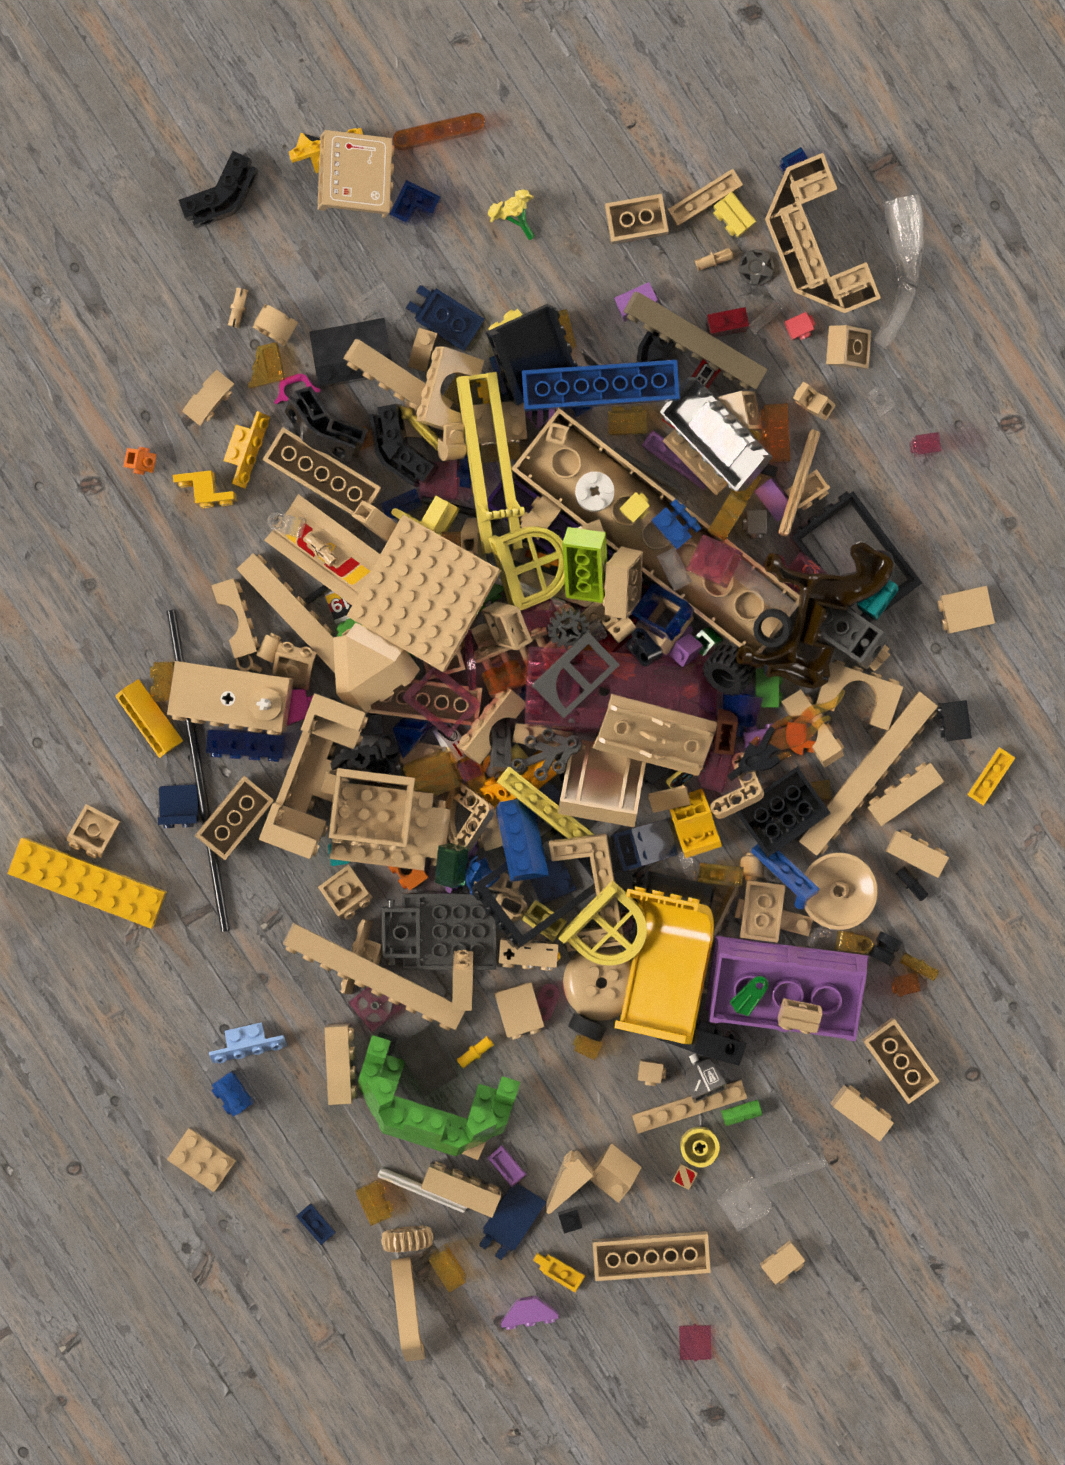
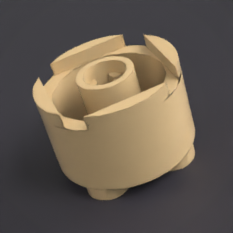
M264 304L254 322L253 328L284 346L290 339L298 322L288 318L286 314Z

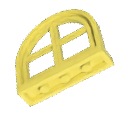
M528 526L500 537L497 535L488 537L497 568L501 570L499 575L509 605L519 607L520 611L550 599L564 585L563 541L554 532L539 526ZM532 537H541L548 540L554 546L556 552L538 558ZM527 538L533 561L515 568L508 545ZM558 559L557 574L551 584L546 587L540 566ZM536 568L542 590L524 597L517 575Z
M612 880L560 932L558 939L563 943L567 941L581 955L594 963L618 965L632 959L643 947L647 935V920L640 905L633 898L626 897L627 893ZM616 897L630 911L613 927L598 913ZM633 914L637 923V935L631 944L617 929ZM594 919L608 933L591 949L577 934ZM610 936L626 948V950L617 954L596 952Z

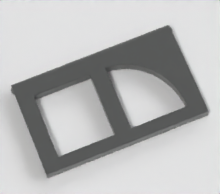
M586 632L532 684V687L564 719L620 664L589 632ZM587 645L610 666L592 684L570 664V661ZM562 669L585 690L566 709L560 702L556 691L557 677Z

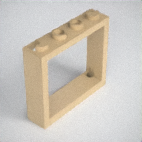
M337 768L328 838L332 839V843L344 844L345 840L352 841L351 845L363 846V843H369L371 848L382 849L383 845L390 846V850L401 851L402 848H406L415 778ZM342 778L407 786L400 841L335 833Z

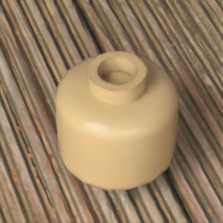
M746 853V856H743L740 860L739 874L745 877V881H756L764 876L765 865L752 853Z

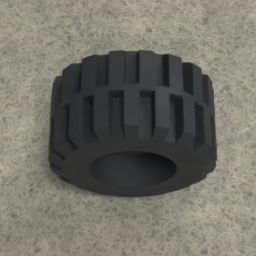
M721 644L715 648L704 663L703 674L707 682L713 688H716L717 691L723 692L725 695L735 696L736 694L740 695L746 689L756 674V668L751 665L738 664L737 652L739 648L731 644Z

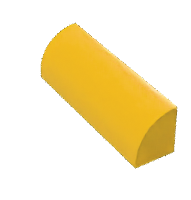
M139 679L123 688L115 696L159 758L183 742L180 735Z

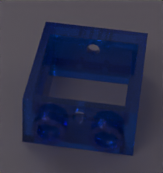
M653 583L631 614L637 622L673 641L681 632V628L686 621L691 618L694 609L684 599ZM663 598L680 607L666 629L648 620Z

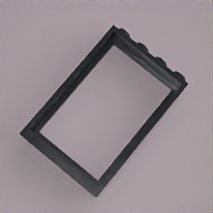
M846 491L838 497L840 500L838 503L833 505L831 502L824 507L822 515L818 517L815 514L807 520L809 523L807 526L802 528L800 525L792 531L793 536L790 539L805 559L818 568L819 573H826L801 539L850 503L885 551L892 554L893 559H895L894 563L907 579L898 586L899 590L883 611L885 612L921 585L922 582L854 491L850 494ZM865 613L860 615L868 622L874 620Z
M552 828L541 836V841L543 845L558 833L562 839L567 838L555 828ZM590 857L577 858L594 880ZM507 861L471 887L473 896L483 903L485 912L494 918L496 927L505 933L508 937V943L517 950L596 893L595 884H593L522 936L486 887V885L508 870Z

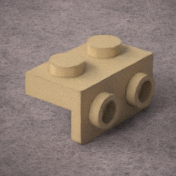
M817 469L807 475L797 510L802 508L804 511L813 505L811 502L813 499L818 497L820 500L829 494L827 490L830 489V486L827 485ZM792 486L785 490L788 497L790 496Z

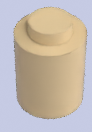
M273 633L270 636L266 634L256 655L274 663L278 645L283 643L280 641L281 637Z

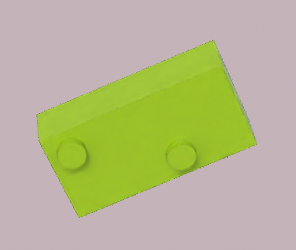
M568 527L562 543L566 598L603 603L605 597L603 585L606 579L604 566L607 562L606 532Z

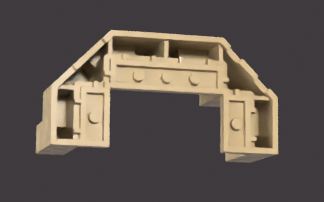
M821 153L786 168L765 221L793 291L840 312L847 313L881 299L867 262L832 277L828 273L802 204L837 190L825 156Z
M314 693L301 727L302 735L275 803H272L259 840L311 859L312 855L316 857L320 847L318 844L321 837L326 836L329 826L326 825V820L308 814V809L312 810L316 800L313 799V796L333 802L334 795L320 790L325 773L329 772L336 775L337 770H332L330 765L332 760H329L328 757L334 754L336 746L333 745L334 742L355 749L356 746L360 747L363 740L361 732L368 721V718L365 717V712Z

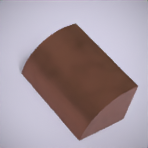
M719 708L714 738V753L733 755L738 718L734 713Z

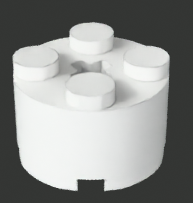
M589 472L583 475L576 485L575 495L577 502L583 509L589 512H599L606 509L614 497V485L611 479L601 472ZM599 488L598 492L600 495L591 496L592 492L590 489Z

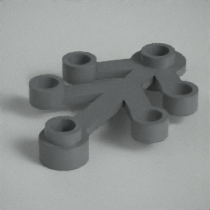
M547 728L542 733L544 739L561 744L557 747H552L537 741L533 735H529L525 738L526 746L543 752L524 760L521 758L514 759L511 767L519 775H523L528 770V766L545 760L542 767L535 771L536 778L539 781H544L548 776L547 773L551 766L557 774L565 771V766L571 755L580 752L582 747L581 739L575 735L565 738L555 734L551 728ZM563 753L560 761L554 762L557 755Z

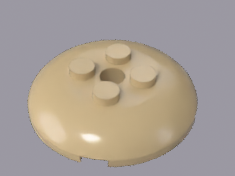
M615 946L602 947L596 950V952L602 954H617L623 951ZM577 952L568 962L563 977L564 992L570 1005L579 1014L593 1020L602 1021L619 1017L623 1010L633 960L630 959L618 965H601L586 959ZM600 977L607 980V984L603 988H599L596 985V981Z

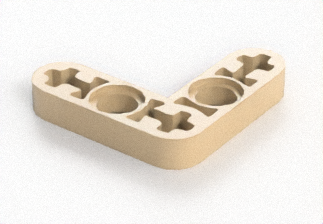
M737 753L733 756L732 765L734 769L739 767V761L742 760L744 753ZM749 772L753 776L748 781L743 780L746 774L742 773L739 775L738 778L742 787L712 802L710 810L716 818H725L763 798L764 790L756 772ZM736 797L742 798L739 804H733V799ZM719 806H721L722 809L720 812H718Z

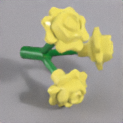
M523 189L515 191V197L505 201L504 208L502 207V201L498 204L493 203L488 210V215L491 217L490 222L499 218L507 219L520 226L528 240L533 239L535 235L526 222L525 209H527V202L534 197L529 194L528 190ZM511 215L514 216V217L517 216V218H518L519 221L513 219V218L510 217V216H511Z

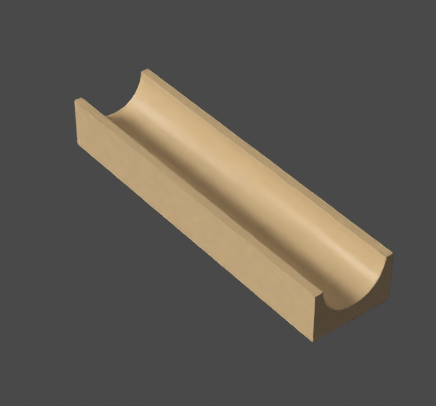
M558 408L511 469L515 476L538 494L544 495L562 509L561 511L578 525L583 526L600 520L602 528L606 532L607 547L614 553L621 546L643 551L642 575L678 603L686 605L692 614L733 646L738 648L743 645L748 646L755 653L761 654L766 646L758 642L753 631L754 622L760 613L766 609L775 608L782 610L790 617L799 605L800 595L784 583L779 582L773 574L766 572L764 567L687 507L686 511L698 520L697 523L701 526V529L695 533L692 528H689L687 531L692 537L676 550L651 522L666 507L672 513L675 509L670 503L675 498L560 408ZM550 422L569 427L564 446L546 442ZM589 472H601L607 475L614 485V497L611 504L599 512H589L583 509L576 499L575 490L577 482L583 475ZM595 487V489H592V488H591V489H590V491L592 492V493H591V496H593V497H594L595 495H598V496H599V495H600V493L598 492V489H599V488H597V487ZM635 492L637 494L643 493L649 499L648 504L650 506L647 509L649 513L642 520L638 518L632 523L619 509ZM680 514L675 517L682 526L687 523ZM768 617L762 622V632L767 637L773 639L783 624L777 618Z

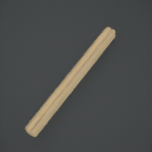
M814 429L809 432L778 531L783 536L790 534L820 437V432Z

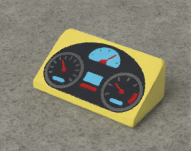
M676 771L665 781L670 788L683 786L695 775Z

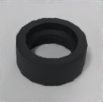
M775 608L766 609L760 613L753 627L754 636L758 642L771 648L785 643L792 630L791 620L788 615L782 610ZM774 617L782 622L784 631L780 637L772 639L764 635L761 626L766 618Z
M578 1013L573 1014L568 1025L570 1029L598 1042L602 1040L607 1030L599 1022Z

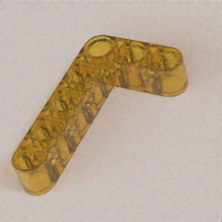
M758 475L744 491L736 492L731 490L708 529L709 533L725 541L762 477Z

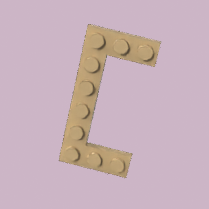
M606 833L549 841L552 861L590 857L596 895L612 880L614 881ZM616 897L600 911V916L613 927L621 920L618 899ZM621 925L617 929V931L624 936L623 927ZM602 927L582 929L577 936L592 949L608 932ZM610 936L599 948L621 944ZM566 941L568 952L577 951Z

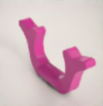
M292 375L280 381L279 395L274 403L278 404L282 400H289L285 395L284 388L292 383L303 381L307 387L312 386L315 392H320L321 390L314 387L306 375Z

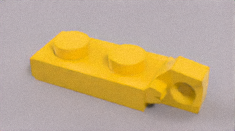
M536 1253L533 1258L534 1262L541 1265L539 1270L543 1274L575 1293L585 1278L584 1274L549 1254L544 1257Z

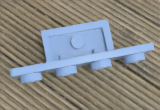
M261 1022L226 1030L227 1048L211 1051L209 1056L212 1063L220 1064L231 1059H242L252 1054L260 1055L265 1051H277L287 1047V1042L284 1035L266 1039Z

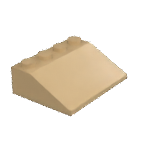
M571 1150L563 1157L564 1161L546 1201V1212L548 1214H551L593 1177L591 1164L578 1150L575 1152Z

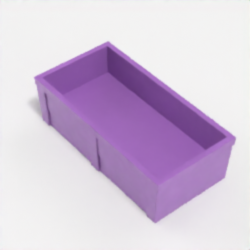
M716 936L705 1005L709 1021L712 1023L723 1022L776 1029L781 1032L792 1031L802 1033L797 1029L785 1030L778 1025V1014L781 1009L782 1000L785 998L821 1006L822 1018L817 1033L811 1032V1034L856 1041L867 975L868 956ZM754 977H765L768 981V989L750 1016L736 1013L730 1001ZM757 983L756 987L762 988L763 984Z

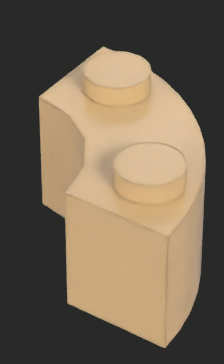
M218 370L209 376L202 384L201 390L197 395L194 394L182 411L199 426L205 421L209 422L215 415L213 411L222 400L227 401L232 395L230 390L234 383Z

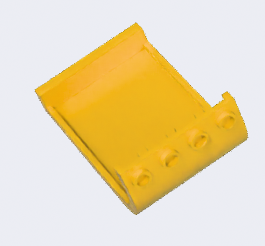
M636 886L634 890L627 889L626 897L635 898L645 914L647 935L643 947L633 957L620 1021L616 1020L614 1028L678 1043L692 1044L713 942L714 921L712 911L707 905L699 904L700 900L688 898V901L681 900L682 896L670 894V897H665L664 892L655 890L650 894L646 893L645 888Z

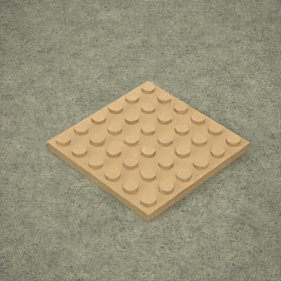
M402 515L349 610L347 617L440 671L445 672L501 570L409 517Z

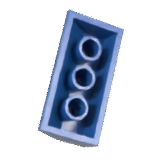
M518 799L499 802L495 809L511 882L549 876L536 813Z

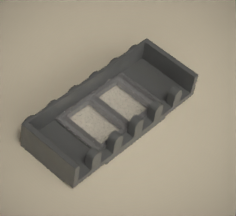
M696 377L687 378L679 387V401L667 402L660 413L664 416L663 418L667 423L677 429L678 435L685 438L689 442V446L702 455L703 461L710 464L715 469V473L727 481L730 489L736 492L746 490L773 456Z

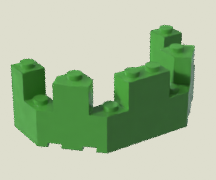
M372 1035L357 1087L366 1100V1104L383 1134L458 1156L464 1151L504 1133L520 1085L519 1081L502 1076L497 1089L478 1084L468 1119L394 1096L405 1060L387 1055L391 1041Z

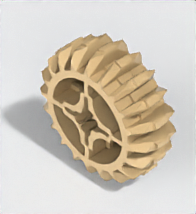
M409 1226L387 1230L382 1233L381 1242L383 1250L398 1253L428 1248L433 1245L432 1230L427 1226Z

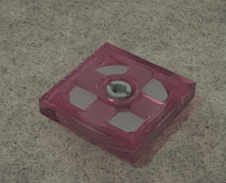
M367 987L348 1003L370 1031L373 1032L401 1010L402 1007L400 1004L396 1005L388 1001L389 997L384 994L381 997L371 992L372 988Z

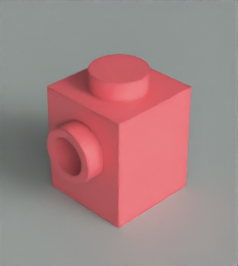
M804 312L785 321L784 325L793 341L799 337L801 340L810 337V332H813L815 322L812 315L808 316L807 312Z

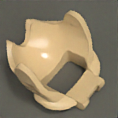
M510 890V892H499L496 897L499 905L512 922L519 921L529 908L523 900L524 895H519L513 890ZM508 898L520 904L519 912L515 913L504 908L501 905L503 899Z

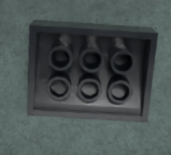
M385 318L309 332L319 388L368 380L363 376V371L357 369V371L347 366L348 361L343 359L355 339L364 342L393 362Z
M798 766L765 788L764 796L760 801L735 812L767 858L831 814Z

